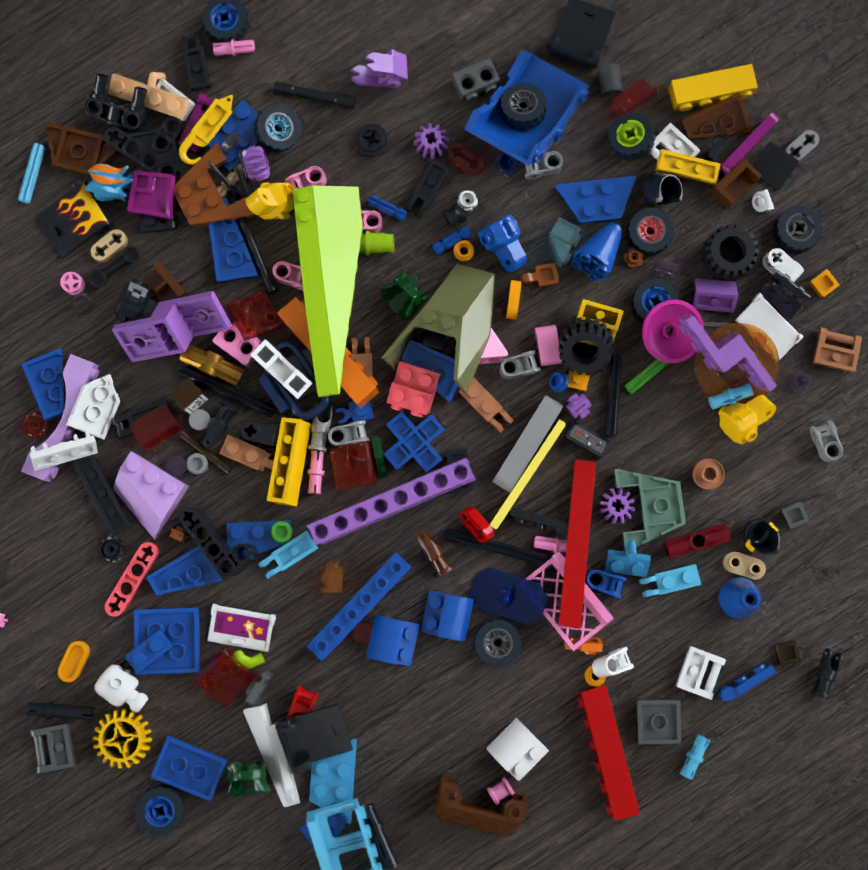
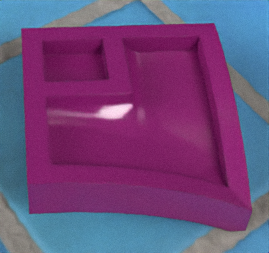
M134 170L127 211L134 214L173 220V196L176 176L173 174Z

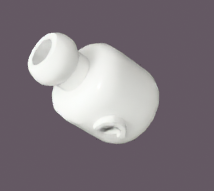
M115 664L110 665L97 680L94 686L95 691L114 706L119 707L126 702L133 712H139L148 701V697L146 694L135 690L139 683L138 679L130 674L131 670L123 669Z

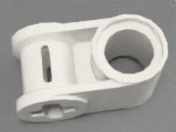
M772 249L762 258L763 267L772 275L779 270L781 273L789 275L791 277L790 280L795 282L804 272L803 267L782 249Z
M627 646L610 651L609 654L594 660L592 664L594 674L602 678L617 675L634 668L626 652L628 650Z

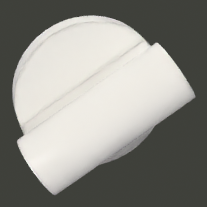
M768 190L759 191L754 194L752 205L756 211L769 212L774 210Z

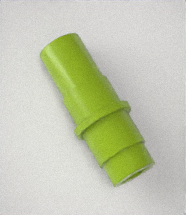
M370 231L362 233L360 253L370 255L371 253L394 252V234L371 233Z

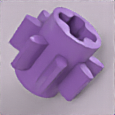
M575 393L567 399L569 404L565 407L574 419L579 416L582 420L590 413L588 409L592 405L584 394L578 397Z

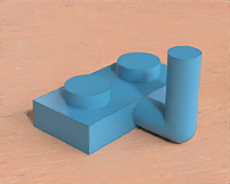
M630 540L627 543L625 552L607 551L604 571L647 577L651 561L650 555L637 554L636 543Z

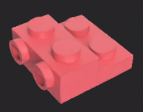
M400 361L386 403L391 404V408L394 410L403 411V408L411 410L410 414L417 417L429 414L440 372Z

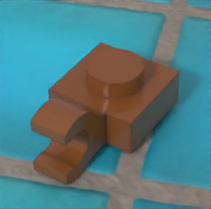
M555 263L535 266L534 273L522 274V277H520L522 286L537 282L538 288L559 284Z

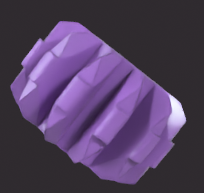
M428 123L427 129L421 126V132H415L417 139L414 140V145L418 146L416 151L417 153L423 152L424 158L431 154V159H434L435 153L441 157L442 150H447L448 148L445 144L449 142V138L445 136L446 130L442 129L439 131L440 125L438 124L432 128L431 123ZM431 138L435 139V143L432 141V144H429L428 140L430 141Z
M254 145L244 149L242 159L252 182H259L269 178L270 167L263 148L260 145Z
M621 488L617 490V494L614 489H610V496L606 493L602 495L606 501H599V505L605 506L599 512L608 513L604 517L605 520L610 519L612 516V524H616L617 518L621 524L625 523L624 516L628 519L632 517L627 511H635L634 507L629 506V504L635 502L634 499H626L630 495L629 492L622 496L623 491ZM616 500L622 506L621 509L617 510L618 512L615 511V507H612V503H616Z

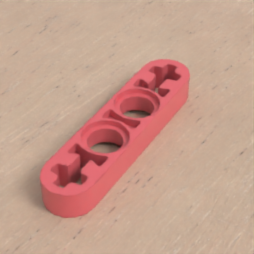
M145 542L138 548L106 601L105 611L109 616H120L127 609L159 555V548L156 544ZM151 546L153 555H148L145 561L149 562L148 565L143 561L137 560L138 557L143 559L146 555L144 548H150ZM136 564H140L143 567V573L140 576H135L132 573V568ZM125 582L130 583L132 586V591L128 595L123 594L121 591V586ZM116 594H118L122 598L127 599L126 601L121 600L119 602L118 607L120 608V611L117 610L112 612L113 607L111 606V603H117V601L119 600V597H116Z

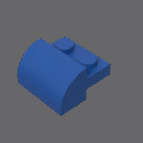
M429 590L421 632L438 637L466 641L474 599Z
M375 615L366 657L391 664L411 666L420 624Z

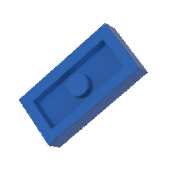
M158 630L124 657L138 674L173 648V645L162 630Z

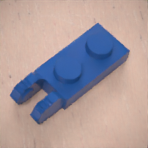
M760 663L752 669L753 672L748 676L743 674L736 678L734 685H724L717 692L718 697L725 702L731 701V699L733 700L776 673L772 665Z

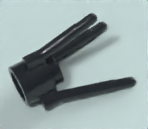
M239 150L238 154L245 178L240 168L236 166L235 170L239 180L234 183L235 187L209 161V166L231 190L233 196L238 195L241 200L249 197L254 192L253 184L244 166L242 150Z

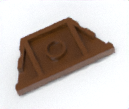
M45 121V128L49 138L48 144L51 149L52 165L55 168L91 176L88 172L91 167L101 163L107 164L118 152L107 144L102 135ZM111 138V142H113L114 140H116V141H118V142L121 143V146L119 147V148L121 149V148H122V145H123V141H122V140H118V139Z

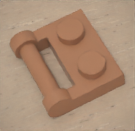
M820 327L817 333L812 364L854 373L856 371L862 337L843 335ZM825 340L850 344L852 348L846 349L825 344Z

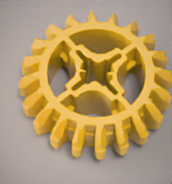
M123 709L121 715L118 710L113 711V716L110 713L106 714V720L101 719L99 721L102 727L95 728L99 735L93 736V740L99 741L93 748L97 749L100 747L101 750L97 753V756L99 757L104 754L105 757L102 762L106 763L110 759V767H114L117 763L119 769L123 768L124 763L127 768L132 766V762L138 764L140 762L139 757L145 758L146 754L144 751H149L151 748L145 744L152 741L151 737H146L147 734L152 732L151 729L145 730L144 728L148 725V722H140L143 717L142 715L134 718L135 712L133 711L128 715L127 709ZM122 721L131 724L136 731H128ZM115 723V734L113 738L107 739L108 730ZM120 736H131L126 741H114L118 739ZM139 738L136 750L130 755L131 741ZM109 746H116L123 756L114 753Z

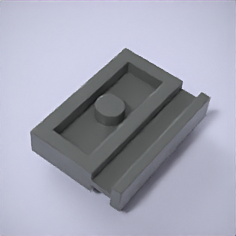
M269 670L264 671L260 675L263 678L250 684L245 693L248 695L245 701L254 705L260 699L269 684L267 680L274 676Z

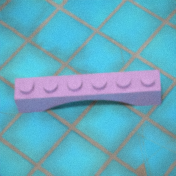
M70 354L62 373L66 387L65 409L57 428L43 442L47 444L48 448L61 442H67L73 437L75 428L66 425L82 385L96 380L99 375V366L95 363ZM43 443L35 448V450H43ZM30 451L21 472L51 482V479H54L58 473L57 465L34 471L30 457L32 452Z

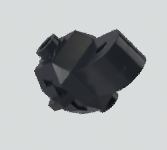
M133 278L132 281L125 283L113 309L116 314L115 319L126 323L128 320L134 321L140 316L144 318L151 317L158 303L150 300L149 291L144 287V282Z

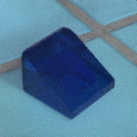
M502 151L493 162V165L509 177L521 161Z

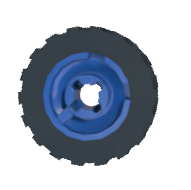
M211 0L204 7L202 23L206 33L216 43L229 42L231 39L240 41L246 35V31L249 28V19L244 5L239 0ZM229 18V21L226 20L222 22V19Z
M652 278L651 280L644 281V283L637 287L631 298V308L638 321L644 322L646 315L654 307L652 299H656L658 303L666 300H678V293H676L675 287L670 285L671 283L664 281V279Z
M157 785L146 791L140 797L139 803L136 806L137 822L142 826V829L149 832L148 834H155L156 836L167 835L173 832L185 818L186 802L181 792L179 793L175 787L172 788L170 785ZM164 806L163 814L158 812V807Z

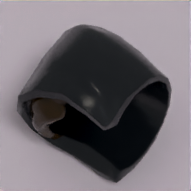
M654 171L646 175L642 180V192L646 207L659 208L669 203L682 201V184L675 175Z

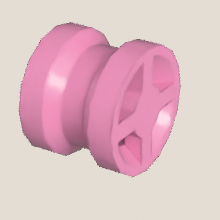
M67 272L62 276L60 284L67 293L79 295L84 291L85 281L77 273Z

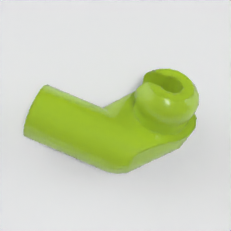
M241 650L233 653L234 664L247 670L265 663L262 653L252 657L244 655Z

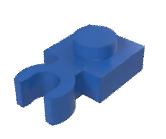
M370 401L361 409L355 402L348 403L350 409L338 408L335 410L336 414H345L344 419L338 420L339 424H345L351 418L353 422L374 419Z

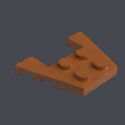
M218 143L174 186V195L191 227L217 223V221H231L242 217L250 218L256 216L247 207L246 197L226 207L209 174V171L212 170L208 164L209 161L216 167L228 162Z

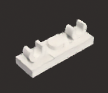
M86 431V438L78 439L77 434L73 436L74 441L61 442L48 448L46 443H43V450L36 451L35 447L32 446L30 457L34 471L97 454L94 435L90 436L89 432Z

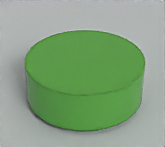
M279 521L271 528V536L277 542L284 543L292 537L293 530L287 522Z

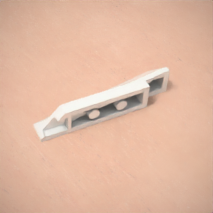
M267 703L244 709V715L263 760L267 762L266 767L282 805L288 807L299 804L300 799L294 775L290 771L275 729L277 723H271Z

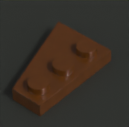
M739 93L680 118L688 139L724 134L733 135L744 132L753 133L741 94Z

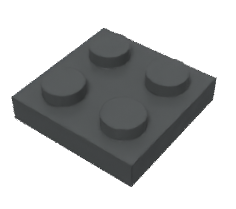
M679 699L636 700L637 744H681V706Z

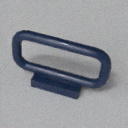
M289 340L281 341L273 346L278 352L283 349H289L316 387L314 369L294 342ZM263 367L266 374L258 378V380L280 413L287 415L292 412L298 419L304 421L315 418L329 406L330 396L322 397L321 403L310 411H301L288 390Z

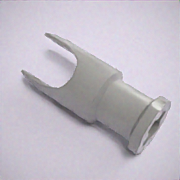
M332 406L330 407L326 423L320 422L317 416L313 418L311 426L312 439L308 450L326 452L325 443L331 426Z

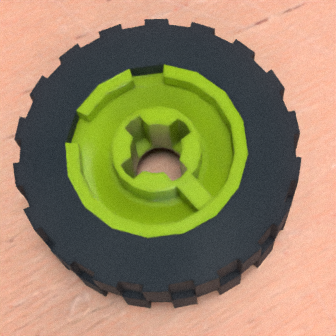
M629 112L628 114H622V116L615 119L610 125V130H608V141L612 151L622 160L637 161L640 158H644L655 145L654 140H656L652 123L641 113Z

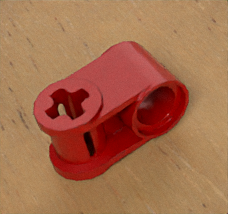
M299 685L288 716L292 717L296 712L303 714L312 711L319 693H312Z

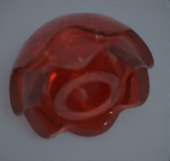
M34 412L24 417L22 431L29 438H41L47 433L49 423L44 420L41 413Z

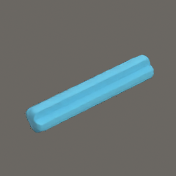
M38 143L33 144L18 200L29 204L45 152V147Z

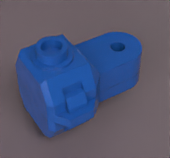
M509 214L478 231L480 242L487 251L495 252L502 267L507 272H514L526 264V254L518 241L521 231L512 215Z

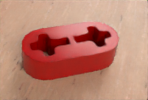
M469 506L460 512L461 521L479 542L485 543L494 537L491 525L476 508Z

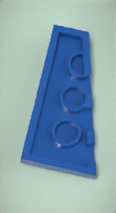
M222 198L226 207H228L229 203L227 199ZM223 220L209 224L217 283L259 277L236 220Z

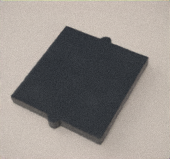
M769 141L762 153L757 155L758 158L753 167L762 175L761 178L780 190L786 180L792 177L791 173L800 161Z

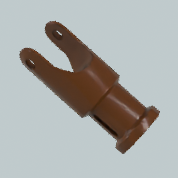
M420 532L417 537L418 541L421 544L425 559L428 563H431L437 573L436 577L439 578L451 571L453 567L448 565L440 545L432 540L428 532Z

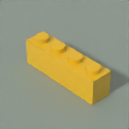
M752 64L672 80L668 87L673 110H680L681 112L688 111L694 106H710L714 102H719L737 93L741 94L742 99H747L758 88Z
M282 417L267 501L297 507L312 424L301 419Z

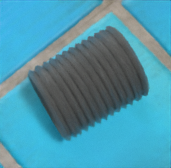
M607 64L598 69L600 93L604 97L617 96L623 92L621 70L618 64Z

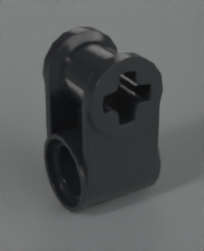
M249 421L242 425L241 434L247 442L276 448L280 426ZM251 427H253L256 434H252L251 437H249L248 433H246V430L249 431Z

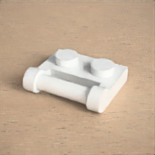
M670 123L656 137V140H654L655 145L649 154L658 160L659 150L656 147L659 144L668 151L696 157L701 150Z
M689 646L675 686L712 700L714 695L712 692L721 666L725 664L726 659ZM710 660L714 663L706 686L702 690L699 687Z

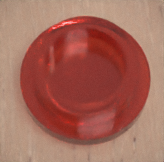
M359 623L353 631L354 639L360 644L369 643L373 627L368 623Z

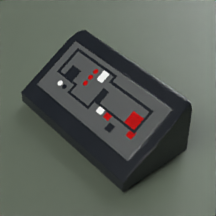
M573 421L564 437L565 440L599 459H602L611 442L576 421Z

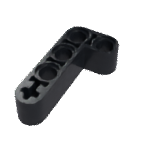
M185 507L181 510L179 514L180 522L221 576H236L257 558L258 550L252 544H238L231 549L200 508ZM204 528L207 530L205 538L202 537V530ZM216 545H218L220 549L218 555L214 553V547ZM244 548L248 550V556L246 559L242 556V551ZM228 562H231L232 564V570L230 572H228L226 569V565Z

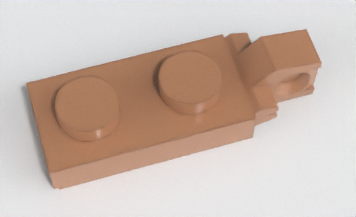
M227 435L219 454L258 471H264L265 467L272 470L274 461L269 459L271 454Z

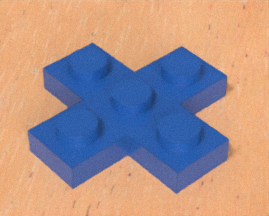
M402 411L386 424L399 441L383 455L396 470L414 458L422 469L428 473L443 460L430 445L434 439L445 431L433 414L415 427Z

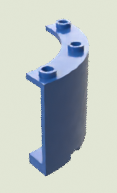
M520 51L507 74V77L510 79L504 87L499 86L491 96L489 105L483 104L478 109L473 110L465 130L530 166L538 163L555 141H560L564 134V128L575 113L580 102L584 103L588 97L589 92L587 89L589 85L528 51ZM517 83L533 84V86L539 87L543 91L544 97H546L545 118L540 125L528 131H518L517 129L510 128L501 117V97H503V93L507 91V88Z

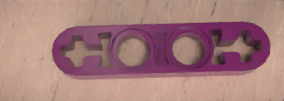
M772 112L720 166L719 171L726 176L776 125L780 118Z

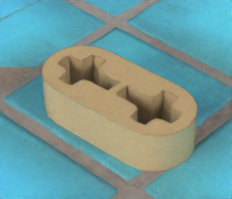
M112 230L92 246L91 255L96 261L105 263L127 246L128 238L121 230ZM116 235L118 237H121L120 240L122 242L120 244H118L117 242L113 243L115 241L114 237ZM100 248L104 250L105 255L103 257L98 255L99 252L97 250Z

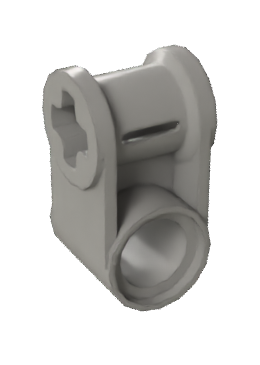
M556 151L546 152L538 163L533 164V168L532 165L528 166L525 164V178L531 180L558 174L562 169V155ZM556 160L559 164L552 167L548 164V161Z
M528 351L504 359L499 367L500 375L504 379H513L540 372L541 369L537 366L535 359L536 351ZM511 364L514 367V372L507 373L504 370V365Z
M356 421L347 425L333 427L328 433L330 444L334 447H343L369 442L370 439L367 438L364 426L366 421ZM335 432H341L344 435L341 442H334L332 440V435Z
M829 420L826 424L817 427L811 426L810 435L821 460L829 463L841 458L843 447L833 421ZM828 447H831V448L834 449V451H835L834 457H831V456L828 455V453H827V448H828Z

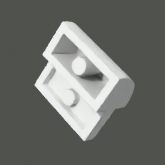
M517 718L486 748L500 765L518 781L549 751Z

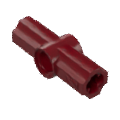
M724 523L664 541V548L668 558L672 559L730 542L731 535ZM696 535L702 539L699 547L693 544V538Z

